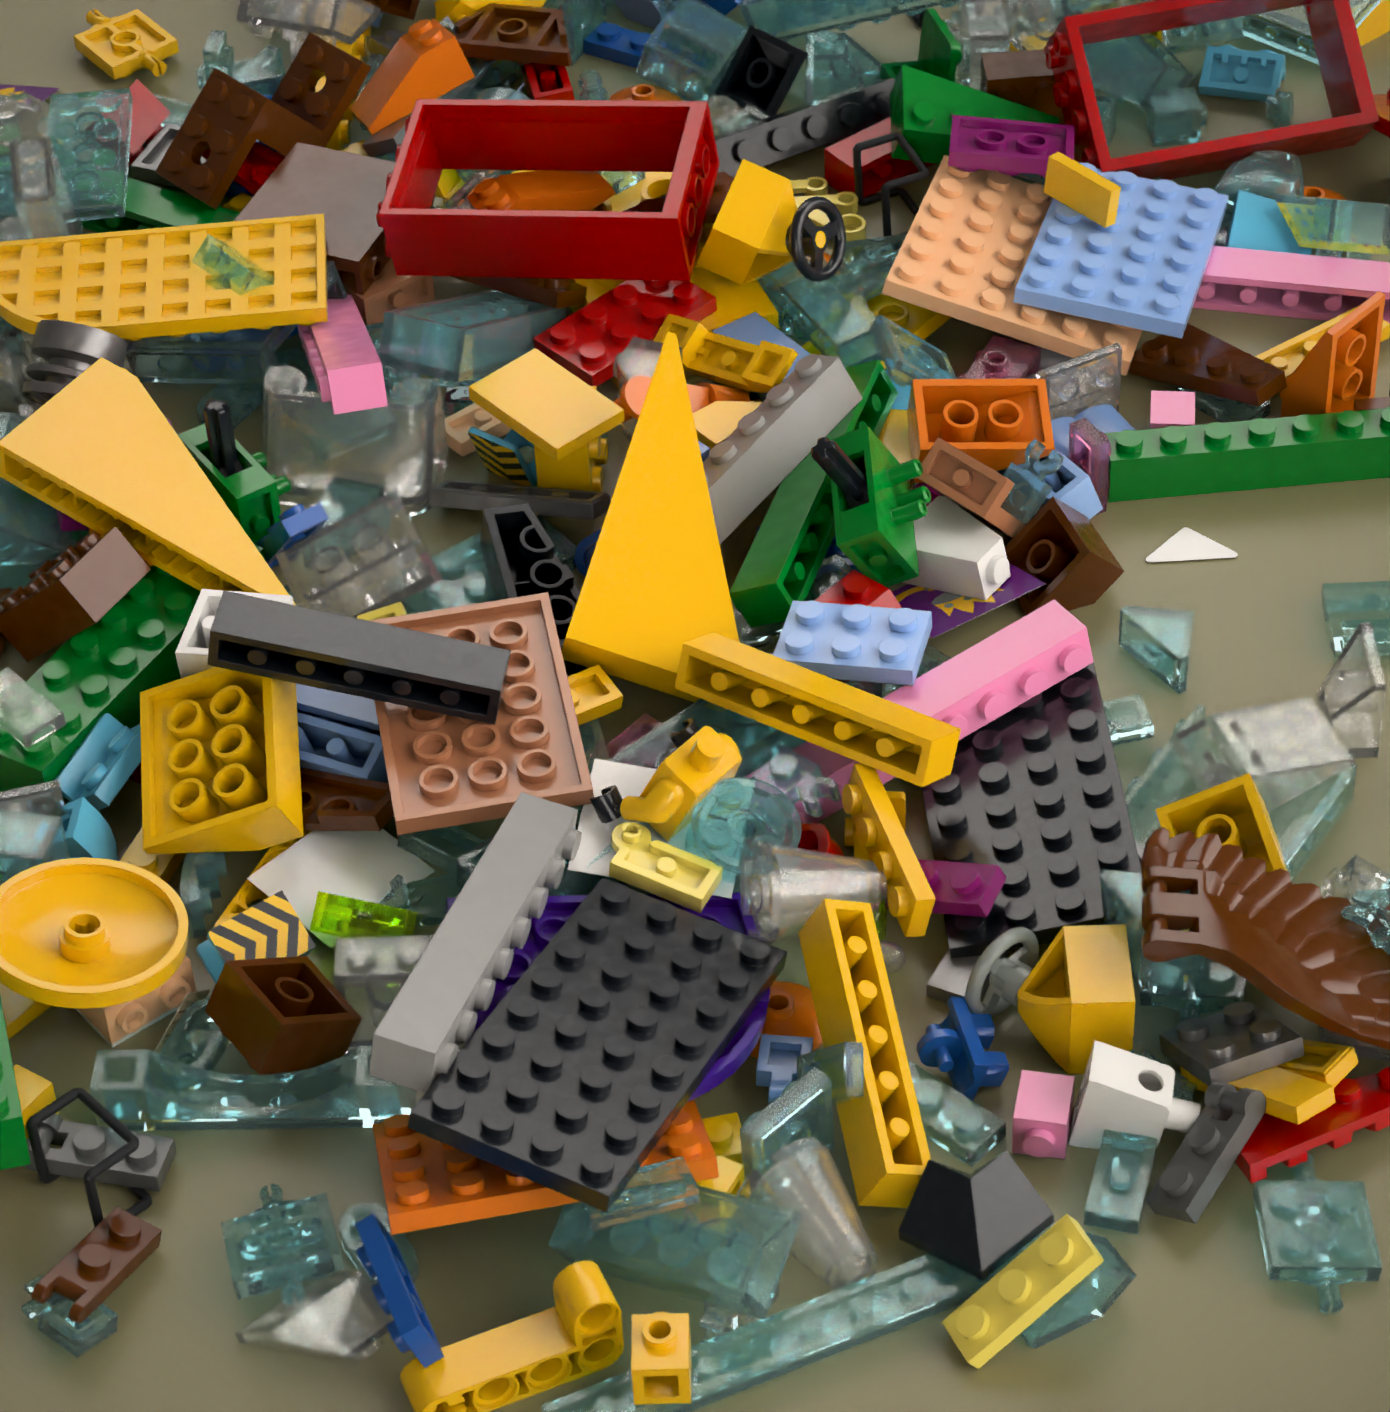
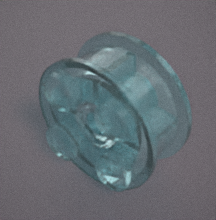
M749 777L724 779L694 807L691 823L685 838V851L709 860L723 868L722 881L734 884L733 893L745 892L746 896L759 895L779 885L787 876L801 838L800 817L790 798L772 784Z

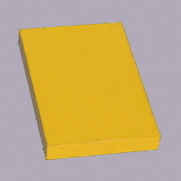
M536 348L468 386L470 400L556 461L561 460L624 422L623 408Z

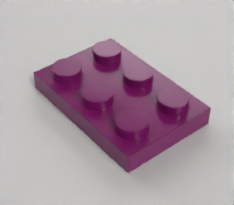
M952 115L948 166L957 167L966 172L985 169L996 170L1001 174L1010 176L1029 173L1039 174L1041 177L1046 178L1050 155L1060 152L1074 160L1075 126Z

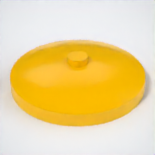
M68 858L46 862L26 869L0 885V982L10 990L30 1000L64 1008H102L140 998L169 980L184 960L188 947L189 923L184 903L174 889L164 880L145 869L121 861L103 858Z

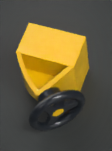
M743 159L696 265L740 285H745L793 261L798 271L806 279L813 282H824L835 275L844 258L846 231L843 218L837 207L830 200L820 196L808 198L797 209L789 179ZM819 209L827 215L830 222L823 227L816 226L808 215L813 210ZM833 238L832 254L828 263L823 268L824 251L827 248L828 241ZM806 257H810V264L808 263Z

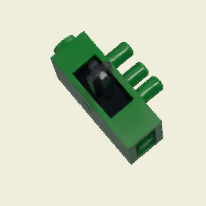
M211 399L207 401L206 407L203 409L205 423L178 434V436L253 544L257 545L256 542L269 534L267 529L280 521L278 517L281 514L279 496L290 492L291 483L286 476L278 477L274 473L269 474L264 469L268 462L263 452L257 451L249 454L234 437L229 404L225 400L216 401Z
M868 426L850 431L832 440H829L827 437L819 438L817 445L811 448V456L830 477L836 545L863 575L885 587L918 577L919 567L914 521L926 517L928 512L926 504L931 501V494L927 487L921 486L910 490L909 480L919 477L923 473L920 461L915 458L900 464Z

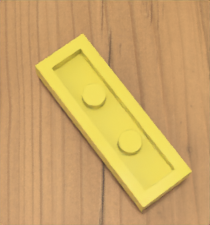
M1065 1214L946 1317L942 1324L967 1363L980 1369L1103 1263L1104 1259L1079 1223L1068 1214Z

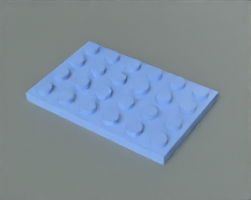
M1080 163L1121 187L1115 224L1104 228L1053 198L1016 285L1013 302L1182 338L1226 212L1229 195L1217 193L1210 188L1195 189L1177 185L1175 182L1166 179L1152 180L1137 177L1128 171L1102 173L1099 168L1092 164Z

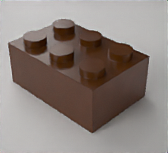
M116 527L100 536L95 531H92L74 547L69 545L52 560L48 558L28 574L31 580L24 587L22 585L17 586L0 601L4 607L0 612V631L20 655L29 662L97 623L151 568Z

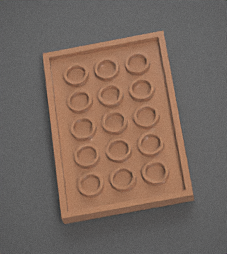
M548 592L369 620L511 650L506 683L495 725L374 700L397 835L506 818L521 792L568 807L591 804L590 799L594 797L593 787Z

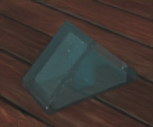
M1126 606L1120 609L1119 645L1178 694L1183 693L1187 688L1194 611Z

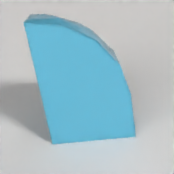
M84 797L65 804L62 808L67 813L59 818L51 829L43 825L33 844L50 862L82 857L119 861L117 843L109 824L101 813Z

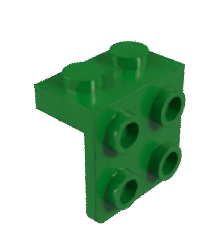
M934 8L925 9L918 60L883 63L880 69V79L894 78L896 80L903 64L956 82V66L962 59L961 45L958 40H955L946 22L941 19Z

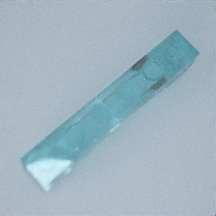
M358 1046L340 1058L314 1068L285 1074L260 1076L226 1074L199 1069L171 1060L150 1049L97 1050L90 1085L91 1096L130 1131L373 1128L372 1124L383 1123L388 1117L398 1114L410 1115V1111L416 1103L417 1090L369 1075L372 1046ZM96 1115L98 1126L109 1127Z

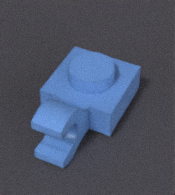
M761 1034L756 1068V1086L769 1087L768 1102H770L768 1121L789 1123L792 1089L809 1088L813 1038Z

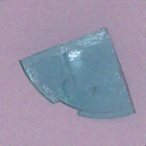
M1265 150L1253 152L1249 157L1241 161H1235L1227 169L1217 185L1216 192L1229 195L1228 204L1231 205L1234 203L1238 189L1284 203L1303 205L1304 181L1300 159L1297 154L1284 151Z

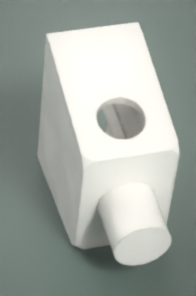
M1094 1041L1075 1100L1068 1145L1151 1155L1157 1151L1164 1128L1188 1134L1200 1115L1201 1104L1172 1097L1175 1071L1171 1066L1103 1042Z

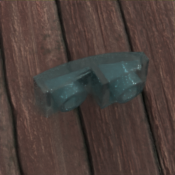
M224 852L187 853L180 878V898L188 915V939L207 936L204 916L214 914L211 899L222 898L219 878L228 876Z

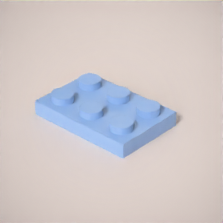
M793 600L773 656L832 679L913 686L933 626L932 611L912 610L910 608L871 607L862 604L820 603L813 600Z

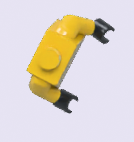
M686 719L682 722L683 730L678 733L669 734L677 749L659 765L639 797L626 796L623 799L617 786L612 785L604 788L601 791V796L592 797L590 801L602 823L614 821L621 816L624 820L647 822L668 842L728 791L742 762L738 746L728 735L717 733L709 726L699 729L693 719Z

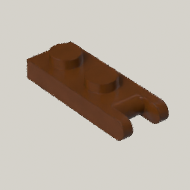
M116 1207L36 1284L31 1298L44 1304L55 1293L60 1294L74 1302L68 1318L81 1324L159 1247L162 1230Z

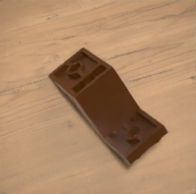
M311 32L306 37L271 100L214 67L155 173L217 210L257 139L285 156L297 142L326 148L371 67ZM326 76L324 87L316 92L317 82L320 78ZM210 147L209 158L201 164L200 160L203 152Z

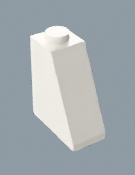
M938 496L927 506L928 512L926 517L914 521L919 576L902 583L986 601L1011 576L1003 538L947 497Z

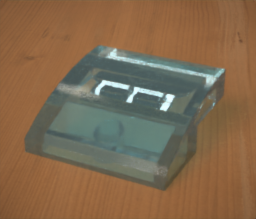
M1390 581L1323 584L1321 591L1323 611L1334 657L1390 656Z

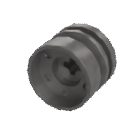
M41 320L37 323L31 350L37 356L49 361V363L30 364L27 366L26 374L36 381L24 382L21 394L24 398L43 406L101 357L119 367H123L128 344L117 335L91 326L61 320Z

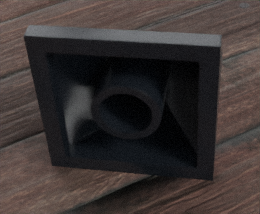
M750 25L715 95L762 119L776 115L808 53Z
M1004 1151L971 1174L929 1159L898 1232L900 1240L983 1281L1054 1223V1215L1007 1151Z

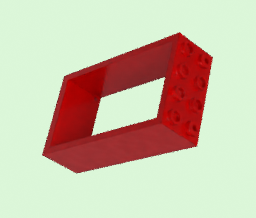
M1157 0L1064 17L1044 47L1045 64L1048 69L1053 70L1055 84L1053 85L1054 101L1058 108L1062 107L1065 120L1062 125L1075 126L1074 161L1092 164L1099 168L1102 173L1128 171L1137 177L1152 180L1177 179L1355 146L1379 122L1349 0ZM1304 5L1332 118L1110 158L1083 45Z
M417 99L412 115L405 121V136L402 144L397 145L395 153L396 163L393 172L387 175L386 194L383 202H379L377 205L378 213H376V220L378 226L383 227L386 237V255L388 258H392L396 275L690 281L720 165L708 101ZM443 169L672 172L662 212L430 209Z

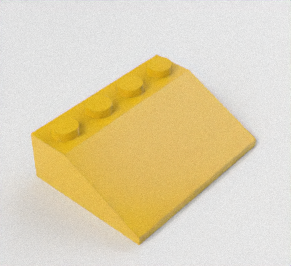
M214 667L140 692L143 850L147 854L259 851L304 836L296 683Z

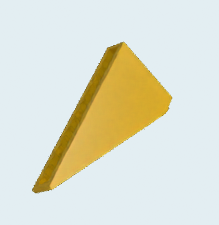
M667 331L561 651L563 660L588 668L599 664L606 674L721 711L722 707L674 688L683 643L713 632L738 642L739 637L676 334Z
M101 357L0 440L1 478L101 535L116 527L144 560L201 592V589L289 595L137 376L131 374L126 369Z

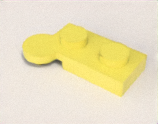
M624 822L613 829L611 846L616 854L610 862V877L701 913L722 880L723 866L662 841H651L650 831L640 823Z

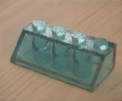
M685 1183L619 1195L607 1213L583 1202L565 1204L562 1207L548 1246L571 1264L580 1261H592L599 1266L603 1274L765 1320L802 1215L797 1211L693 1183Z

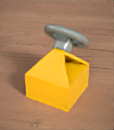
M1126 924L1063 926L1038 963L1039 944L1036 935L1028 928L1015 927L998 936L977 960L969 976L965 991V1000L970 1013L990 1014L991 1017H994L1007 1009L1011 1004L1014 1005L1038 1042L1068 1074H1084L1094 1041L1103 1042L1132 1053L1135 994ZM1020 942L1023 943V947L1010 958H999L1012 945ZM990 972V985L984 997V1000L981 1003L982 986L988 973Z

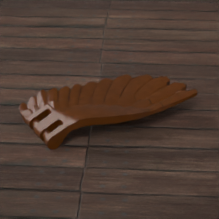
M1164 827L1153 831L1146 841L1141 860V889L1146 894L1141 900L1142 928L1146 932L1142 937V953L1146 959L1152 962H1165L1190 955H1201L1228 967L1291 1012L1329 1031L1390 1050V929L1380 934L1370 930L1374 925L1385 919L1377 915H1356L1349 899L1333 896L1323 898L1320 888L1312 883L1292 884L1289 871L1277 869L1266 873L1265 859L1255 857L1243 859L1241 847L1230 844L1222 845L1219 834L1208 833L1202 837L1195 838L1194 833L1189 830L1170 838L1169 831ZM1189 890V894L1179 893ZM1189 929V931H1179V930Z

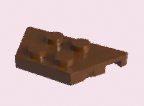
M489 3L477 10L474 15L454 23L455 33L453 35L456 37L465 57L479 58L483 61H515L518 64L537 63L568 67L571 65L562 9Z

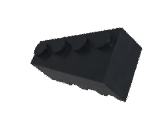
M528 503L483 509L480 547L495 601L548 592L562 650L580 595V591L574 583L575 576L568 565H563L554 552V543ZM564 660L567 677L588 669V667Z

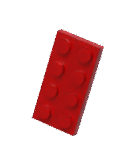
M626 280L534 337V348L589 386H599L651 353L648 348L668 314L700 322L717 311L716 297L690 281Z

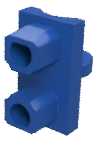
M950 996L947 1002L949 1007L948 1016L939 1025L931 1024L927 1026L926 1034L918 1041L916 1050L921 1063L929 1067H938L941 1072H948L958 1101L973 1102L980 1086L1000 1087L1009 1070V1063L1005 1052L984 1051V1049H989L995 1037V1026L991 1015L970 1013L964 997Z

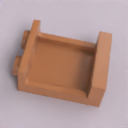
M392 258L383 268L380 278L377 281H373L364 295L357 294L355 273L327 268V287L332 286L342 295H352L368 333L435 300L433 276L396 275Z
M939 437L921 464L923 467L922 475L916 477L968 513L1012 539L1044 506L1042 503L1013 487L1015 483Z

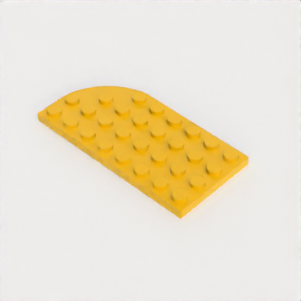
M324 213L0 241V316L18 329L35 335L39 321L61 320L98 328L128 341H137L147 337H181L192 333H225L230 330L249 328L264 330L273 326L294 324L309 326L317 322H328L326 225Z

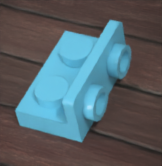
M1207 45L1199 82V94L1277 103L1281 81L1284 80L1286 74L1285 55L1277 54L1267 49L1251 51L1238 49L1231 45H1221L1219 47Z
M109 713L102 715L54 779L52 787L70 802L84 797L97 810L109 806L141 762L140 724L129 729Z

